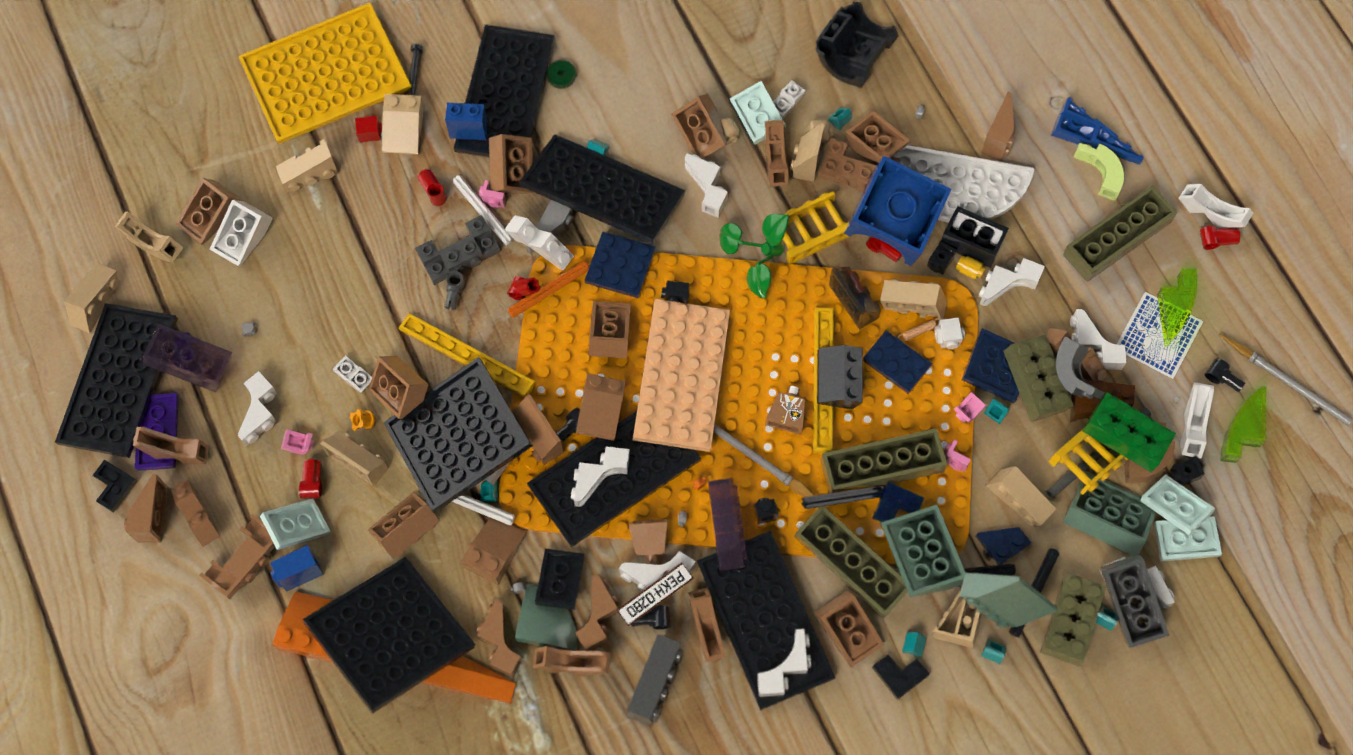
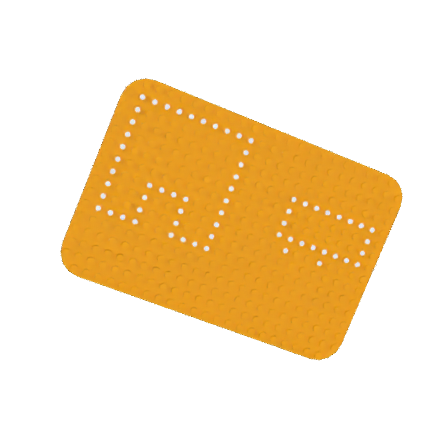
M564 245L574 255L564 270L557 268L540 255L533 263L529 278L535 277L538 279L541 288L582 261H585L590 267L596 247ZM655 252L639 299L586 284V272L524 311L516 371L536 382L530 395L555 433L565 425L567 421L566 416L577 407L580 409L587 373L625 381L618 419L619 423L638 409L655 299L665 300L661 298L662 287H666L667 281L689 283L688 304L730 310L714 424L781 471L783 470L789 476H793L794 479L802 481L814 495L829 493L821 465L822 454L813 453L815 307L834 308V346L847 345L862 348V360L882 334L888 331L931 362L932 366L913 390L907 394L862 361V403L853 410L833 407V451L937 428L943 451L947 444L952 445L955 439L958 442L954 451L971 460L965 472L956 471L947 463L945 472L884 485V488L887 490L885 497L824 507L888 565L897 564L881 522L934 505L939 507L958 556L965 548L969 534L974 420L972 422H962L956 416L957 412L954 409L971 392L975 394V386L961 379L977 339L978 310L976 301L970 291L957 281L933 276L764 262L763 264L768 266L771 271V283L767 291V298H761L755 295L747 284L749 268L756 267V263L759 261ZM897 279L902 282L917 281L924 284L933 282L940 285L947 300L944 319L959 318L960 327L964 328L965 338L962 340L961 345L955 349L941 348V344H938L935 339V328L906 341L902 333L938 318L929 315L922 318L919 317L920 313L908 311V314L884 309L880 301L884 281ZM593 301L631 304L627 358L589 356ZM789 386L798 387L800 389L798 397L805 399L801 435L765 426L767 415L778 393L787 394ZM513 392L510 406L512 412L524 399ZM713 432L711 451L695 450L701 457L699 463L589 535L592 537L632 540L629 529L630 521L668 519L666 544L726 549L771 531L782 555L817 558L794 535L819 507L805 509L801 505L803 496L794 493L789 486H786L775 475ZM573 433L561 443L563 454L545 465L540 460L538 462L535 460L531 453L533 451L532 447L508 464L500 477L499 499L502 509L514 514V524L531 531L560 533L527 483L596 437ZM706 477V485L702 489H692L693 482L697 478ZM762 498L774 499L778 513L777 521L757 524L753 508L755 502ZM682 510L687 513L686 525L683 527L678 524V515Z

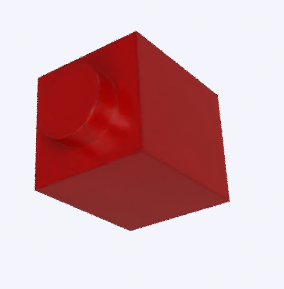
M377 116L355 118L356 135L359 143L381 140L382 122L378 121Z

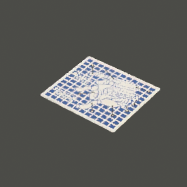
M1145 292L1116 345H1125L1127 356L1173 379L1203 321Z

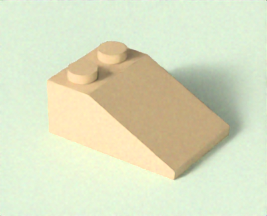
M385 94L382 153L419 155L424 103L421 96Z
M824 123L819 124L803 135L800 143L795 145L794 154L797 156L796 160L792 159L791 162L792 178L814 182L822 148Z

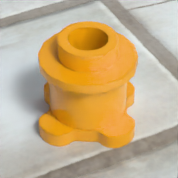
M357 409L356 412L350 413L353 431H358L359 428L371 429L375 424V416L370 410L363 412L362 409Z

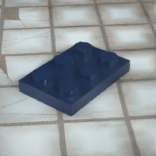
M888 331L882 334L862 360L907 394L913 390L932 366L931 362Z

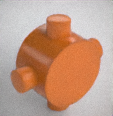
M706 477L697 478L693 482L692 489H702L706 485Z

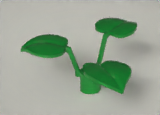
M770 214L764 219L762 232L766 236L765 240L767 241L764 244L741 241L742 230L733 223L725 224L720 230V245L725 253H736L739 249V244L761 247L762 253L767 256L765 259L757 262L756 267H750L747 272V284L750 290L761 298H767V291L771 283V271L763 263L773 260V256L782 255L784 247L781 241L787 229L789 215Z

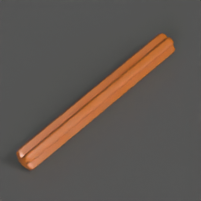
M582 261L541 287L537 293L530 294L507 309L509 315L515 318L586 273L589 269L588 264Z

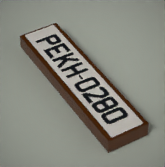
M681 562L616 610L626 624L630 626L694 578L683 562Z

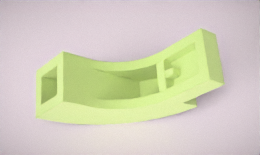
M1079 143L1073 158L1095 166L1101 172L1103 178L1098 195L1116 201L1124 181V171L1120 160L1104 145L1099 144L1098 148L1094 149L1090 145Z

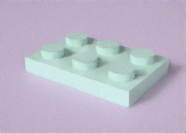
M762 81L730 98L754 144L764 140V121L783 120Z
M1166 474L1141 498V502L1189 536L1215 509Z
M314 499L269 510L260 515L277 550L327 536L331 532Z
M1215 516L1208 517L1190 536L1168 520L1154 522L1161 562L1220 557L1222 555Z

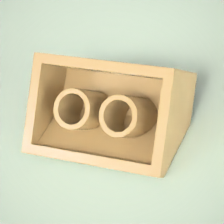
M337 432L320 443L328 457L373 487L388 469L385 464L386 460L379 454L374 456L370 453V449L364 444L359 446L354 442L355 439L347 433L343 435Z

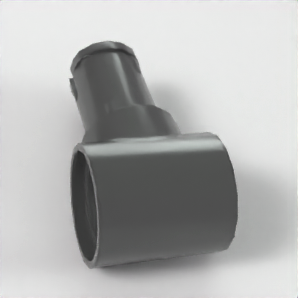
M452 271L446 277L448 284L446 292L448 293L444 308L450 310L451 307V310H456L458 295L464 289L465 282L460 272ZM455 279L460 280V282L456 285L451 284V282Z

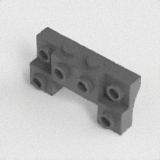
M482 215L465 223L470 236L440 251L437 250L432 240L415 248L434 285L446 280L447 275L452 271H458L462 274L466 269L476 267L482 261L500 253V248Z

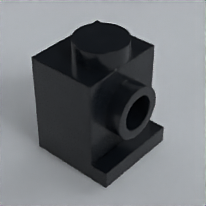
M940 241L929 258L927 266L933 272L943 275L954 259L957 250Z
M667 281L666 287H662L661 298L667 301L688 304L689 283Z
M1196 456L1178 463L1170 469L1171 478L1182 486L1200 480L1205 474Z
M762 498L755 502L753 508L757 524L777 521L778 513L774 499Z

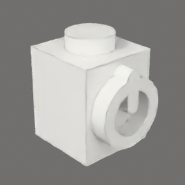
M959 318L939 320L938 326H935V339L938 344H941V348L955 349L961 345L962 340L965 338L964 328L960 327Z

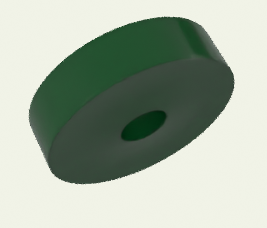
M564 60L553 62L547 69L549 83L558 89L570 87L576 79L574 66Z

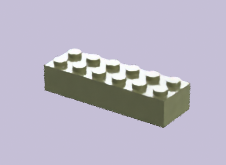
M1152 185L1068 244L1063 256L1086 282H1089L1172 223L1177 211Z
M937 428L822 453L821 465L829 493L884 486L945 472L947 467Z
M824 506L819 507L795 533L794 537L882 618H885L908 592L902 577Z

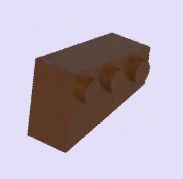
M1084 379L1088 384L1105 392L1104 395L1109 393L1131 407L1134 405L1135 385ZM1072 394L1071 400L1074 406L1071 408L1070 422L1085 418L1089 419L1100 399L1096 397L1090 399L1084 395L1081 398Z

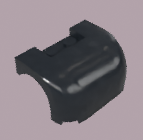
M853 1V4L845 8L841 7L816 40V52L823 67L834 78L862 88L870 77L869 70L883 50L885 48L890 49L897 39L896 26L882 27L875 24L865 14L862 3Z

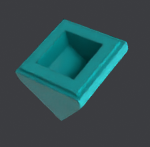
M839 108L829 117V122L841 130L852 119L851 109Z
M592 139L588 142L587 148L606 155L610 146Z
M993 398L984 414L1001 424L1010 409Z
M488 481L481 483L480 501L498 502L499 483L497 481L493 485Z
M1100 606L1096 623L1111 631L1118 621L1116 613L1104 606Z
M907 632L902 652L922 658L927 638L918 632Z
M987 639L981 657L1000 664L1005 656L1006 646Z

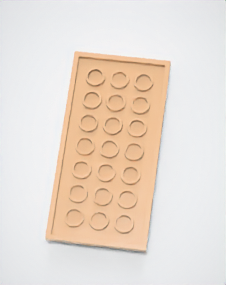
M655 299L633 434L634 441L707 452L711 451L730 310Z

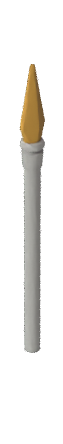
M1219 334L1236 351L1247 357L1249 362L1262 367L1347 426L1350 425L1353 419L1275 368L1260 355L1258 356L1257 352L1253 353L1247 347Z
M714 424L713 432L775 475L786 486H789L794 493L803 497L815 496L802 481L794 479L793 476H789L783 470L781 471Z

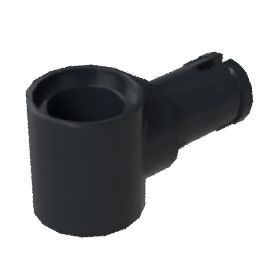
M1219 358L1214 359L1206 371L1205 377L1212 383H1225L1235 391L1240 392L1245 382L1231 374L1232 371L1229 370L1230 366L1226 361Z
M578 407L566 416L567 421L565 425L556 432L561 443L570 435L576 433L580 412Z
M669 606L654 607L632 623L631 627L649 625V627H653L656 630L670 628Z

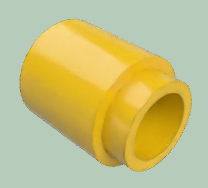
M962 255L956 266L959 273L974 280L977 277L981 278L985 271L984 263L969 256L965 257Z

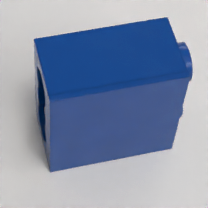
M447 103L445 122L451 139L486 140L488 121L484 104Z
M308 545L270 562L273 569L270 573L274 582H277L279 588L283 587L286 592L324 575L316 556Z

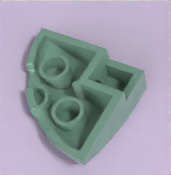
M527 584L515 635L516 642L536 644L539 647L548 646L561 650L577 651L578 641L575 633L577 631L568 609L535 605L538 586Z

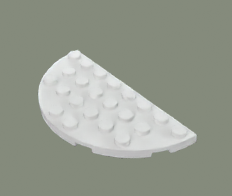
M909 145L893 156L900 159V164L951 188V192L938 218L939 221L949 223L957 206L989 220L1003 215L1012 209L1024 196L1035 169Z

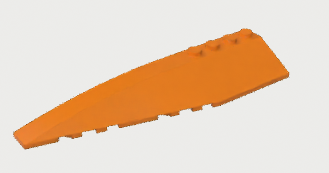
M295 591L278 625L272 645L277 650L332 662L303 623V618L333 600ZM461 656L421 682L509 704L512 702L516 683L464 656Z

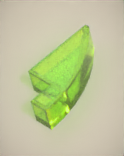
M1197 268L1181 269L1177 276L1178 286L1161 287L1157 293L1164 347L1169 346L1191 314L1197 294Z
M1262 386L1250 396L1233 417L1224 436L1220 461L1236 463L1241 458L1242 446L1260 448L1266 441V387Z

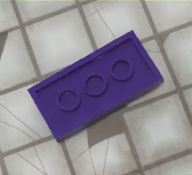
M177 393L151 395L141 427L177 437L179 395ZM136 448L135 469L137 471L176 468V458L155 459Z

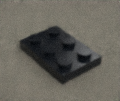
M545 549L535 605L575 610L584 563V553Z

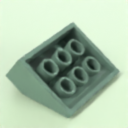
M1085 471V474L1091 480L1096 477V475ZM1099 480L1097 482L1099 486L1093 492L1087 491L1082 495L1080 492L1086 485L1080 481L1063 523L1132 556L1138 555L1147 540L1156 512L1141 502V496L1107 480L1104 482Z
M938 505L881 522L910 597L946 591L963 585L965 570Z
M965 573L960 597L966 600L968 605L974 606L977 612L986 615L988 620L994 621L996 626L1000 628L1019 627L1058 610L1057 606L1020 577Z

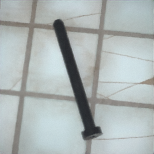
M420 44L411 45L413 56L409 80L411 88L408 90V95L415 96L419 58L424 48Z

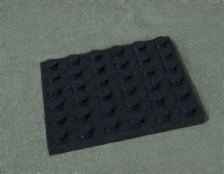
M479 357L428 391L423 402L404 418L398 419L394 415L383 422L430 509L434 513L533 446Z
M406 557L303 618L305 626L372 714L475 648L473 640Z

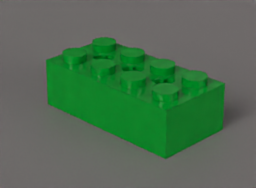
M1106 393L1099 400L1082 430L1149 472H1152L1160 465L1176 435L1173 431L1109 393Z

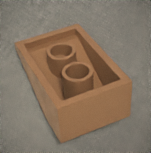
M1007 92L990 127L981 152L999 161H1002L1004 155L1008 156L1015 139L1012 136L1014 132L1012 95L1010 92Z
M708 93L698 96L671 114L693 155L704 159L727 145L717 108Z
M874 111L870 112L846 131L848 146L860 156L878 163L883 156L892 158L910 143L906 136Z
M202 178L175 224L203 245L219 229L231 201L241 200L217 181Z
M593 301L589 356L627 358L631 304Z
M587 373L576 433L614 441L625 381Z
M152 474L130 508L127 519L124 521L125 531L136 542L161 543L167 485L157 474Z
M490 518L470 544L461 560L463 568L499 585L527 533L512 525Z
M845 591L814 613L850 667H853L884 645L859 602L848 591Z

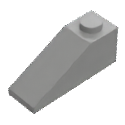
M551 200L536 227L539 230L550 232L556 237L566 229L567 225H571L574 218L572 209ZM526 245L528 253L532 254L533 252H535L532 248Z

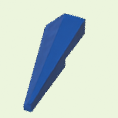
M1068 97L1055 122L1051 136L1078 145L1079 143L1087 144L1094 149H1097L1098 145L1101 144L1109 148L1118 158L1141 164L1144 158L1143 155L1139 156L1131 149L1128 143L1124 144L1119 140L1118 135L1097 118L1093 119L1089 116L1083 107L1080 108L1072 102V98Z

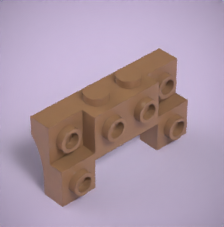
M830 138L818 172V178L863 192L876 165L846 157L848 143ZM896 157L890 158V159H892V160H894V161L900 163V159H899V158H896Z
M254 514L250 516L252 520L247 526L240 528L248 538L226 564L221 567L212 560L210 562L212 566L205 574L201 572L199 575L228 599H231L242 585L246 586L247 583H251L255 579L259 569L265 567L270 561V552L275 548L263 521Z

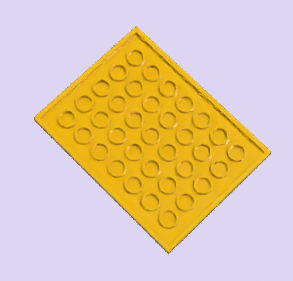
M371 3L238 56L278 145L384 101L385 94L399 95L411 88L409 80Z

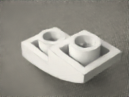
M793 81L789 82L773 101L782 119L794 108L806 92L805 89Z
M346 355L332 369L339 377L360 393L371 383L372 377Z

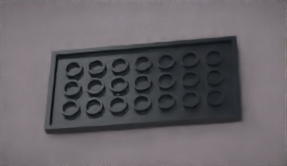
M492 25L484 26L465 103L484 104L488 121L486 140L456 139L453 148L454 152L489 157V138L505 134L532 138L554 45V35Z
M556 134L553 135L520 181V186L651 244L655 242L685 195V190Z
M105 303L55 440L57 445L130 458L134 447L133 442L136 428L141 427L178 320L175 315Z
M636 411L617 424L614 441L596 437L529 481L527 485L570 547H573L699 463L701 457L693 449L634 441ZM606 447L629 449L628 473L612 474L606 477L583 506H575L574 500L571 499L572 487L576 488L577 481L574 480L575 469H579V463L601 465V453H605Z
M771 531L697 560L699 569L760 711L835 679V675ZM797 629H804L805 635L809 636V647H806V655H810L811 667H808L807 673L783 675L788 680V690H784V695L759 697L758 673L773 670L781 665L793 650L795 631Z

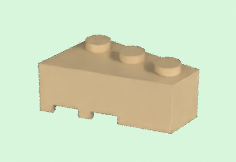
M325 139L320 141L319 146L313 149L311 147L305 149L306 153L298 158L293 156L276 166L286 193L297 191L299 188L307 185H313L323 179H330L338 174Z
M96 263L64 302L70 326L88 333L91 332L102 313L105 303H108L113 292L118 287L119 280L116 270Z
M897 279L884 281L880 298L884 309L908 314V311L920 313L919 317L922 318L929 315L941 320L944 319L947 300L941 286L937 283L902 282Z
M1017 466L1000 469L985 485L1018 513L1030 526H1041L1056 510Z
M960 590L937 627L933 630V638L973 648L982 613L977 612L974 606L968 605L967 601L960 597Z

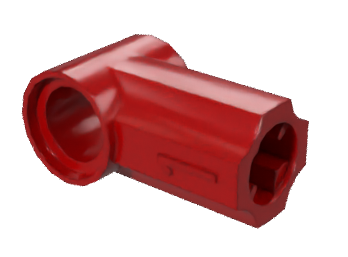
M431 169L422 170L417 179L430 198L431 203L434 206L443 205L446 202L443 186L438 182Z
M1207 226L1200 230L1202 245L1205 250L1240 243L1241 235L1237 227L1217 229L1216 226Z
M870 236L866 242V246L875 253L880 252L894 262L899 261L902 257V254L897 249L877 238Z
M515 276L507 295L520 301L525 295L539 291V280L535 277L525 279Z
M315 459L304 461L303 477L299 484L300 498H321V461Z

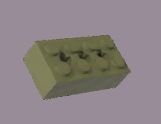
M1046 334L1011 344L1003 351L1031 422L1066 412L1074 406L1068 390L1065 389L1058 378L1056 359Z
M1070 573L1064 576L1055 602L1058 610L1051 615L1040 653L1078 667L1084 662L1106 586ZM1070 617H1074L1076 622H1072ZM1065 635L1069 636L1071 640L1067 641Z

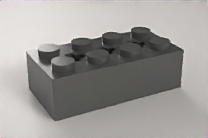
M1138 554L1100 567L1125 642L1129 648L1169 636L1144 559ZM1128 578H1129L1130 580H1132V581H1129V582H1130L1129 585H1126V584L1124 583L1125 580L1128 579ZM1136 597L1138 599L1136 600L1137 603L1132 604V599ZM1140 617L1145 618V619H1142L1143 622L1140 623V624H1139V622L1137 621V620H1139Z
M659 634L657 635L627 709L629 719L649 727L652 726L653 722L657 723L661 713L660 703H665L668 696L667 686L668 684L672 685L676 675V669L674 668L676 665H680L683 658L680 642Z

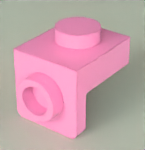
M485 180L484 186L481 185L479 190V196H481L483 203L494 208H504L506 203L505 194L490 190V182Z
M971 392L954 410L957 412L956 416L962 422H972L987 405Z
M287 429L281 449L299 455L306 454L308 451H311L313 446L312 433L305 435Z
M954 439L952 445L948 443L944 450L945 458L951 468L956 471L965 472L971 459L954 451L958 442Z

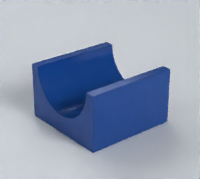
M883 156L873 170L844 234L850 237L855 234H862L884 241L897 249L903 255L904 263L911 266L921 256L951 192V188Z

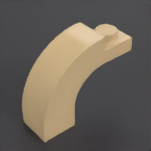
M125 212L114 226L126 235V238L133 244L161 260L173 262L183 249L170 236L154 232L129 212Z

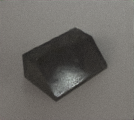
M835 267L831 269L829 286L857 327L861 329L877 320L881 310L880 306L871 299L868 288L862 286L858 274L852 271L850 267Z

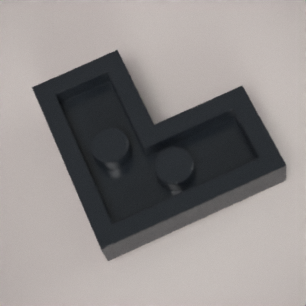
M103 460L92 475L107 485L96 502L114 513L137 480L108 461Z
M889 654L872 666V669L897 700L930 675L918 659H915L901 670Z

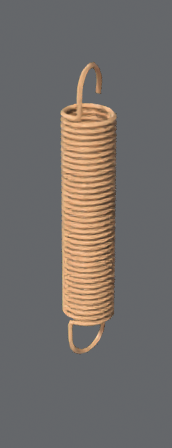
M935 320L902 333L904 339L907 341L935 328Z

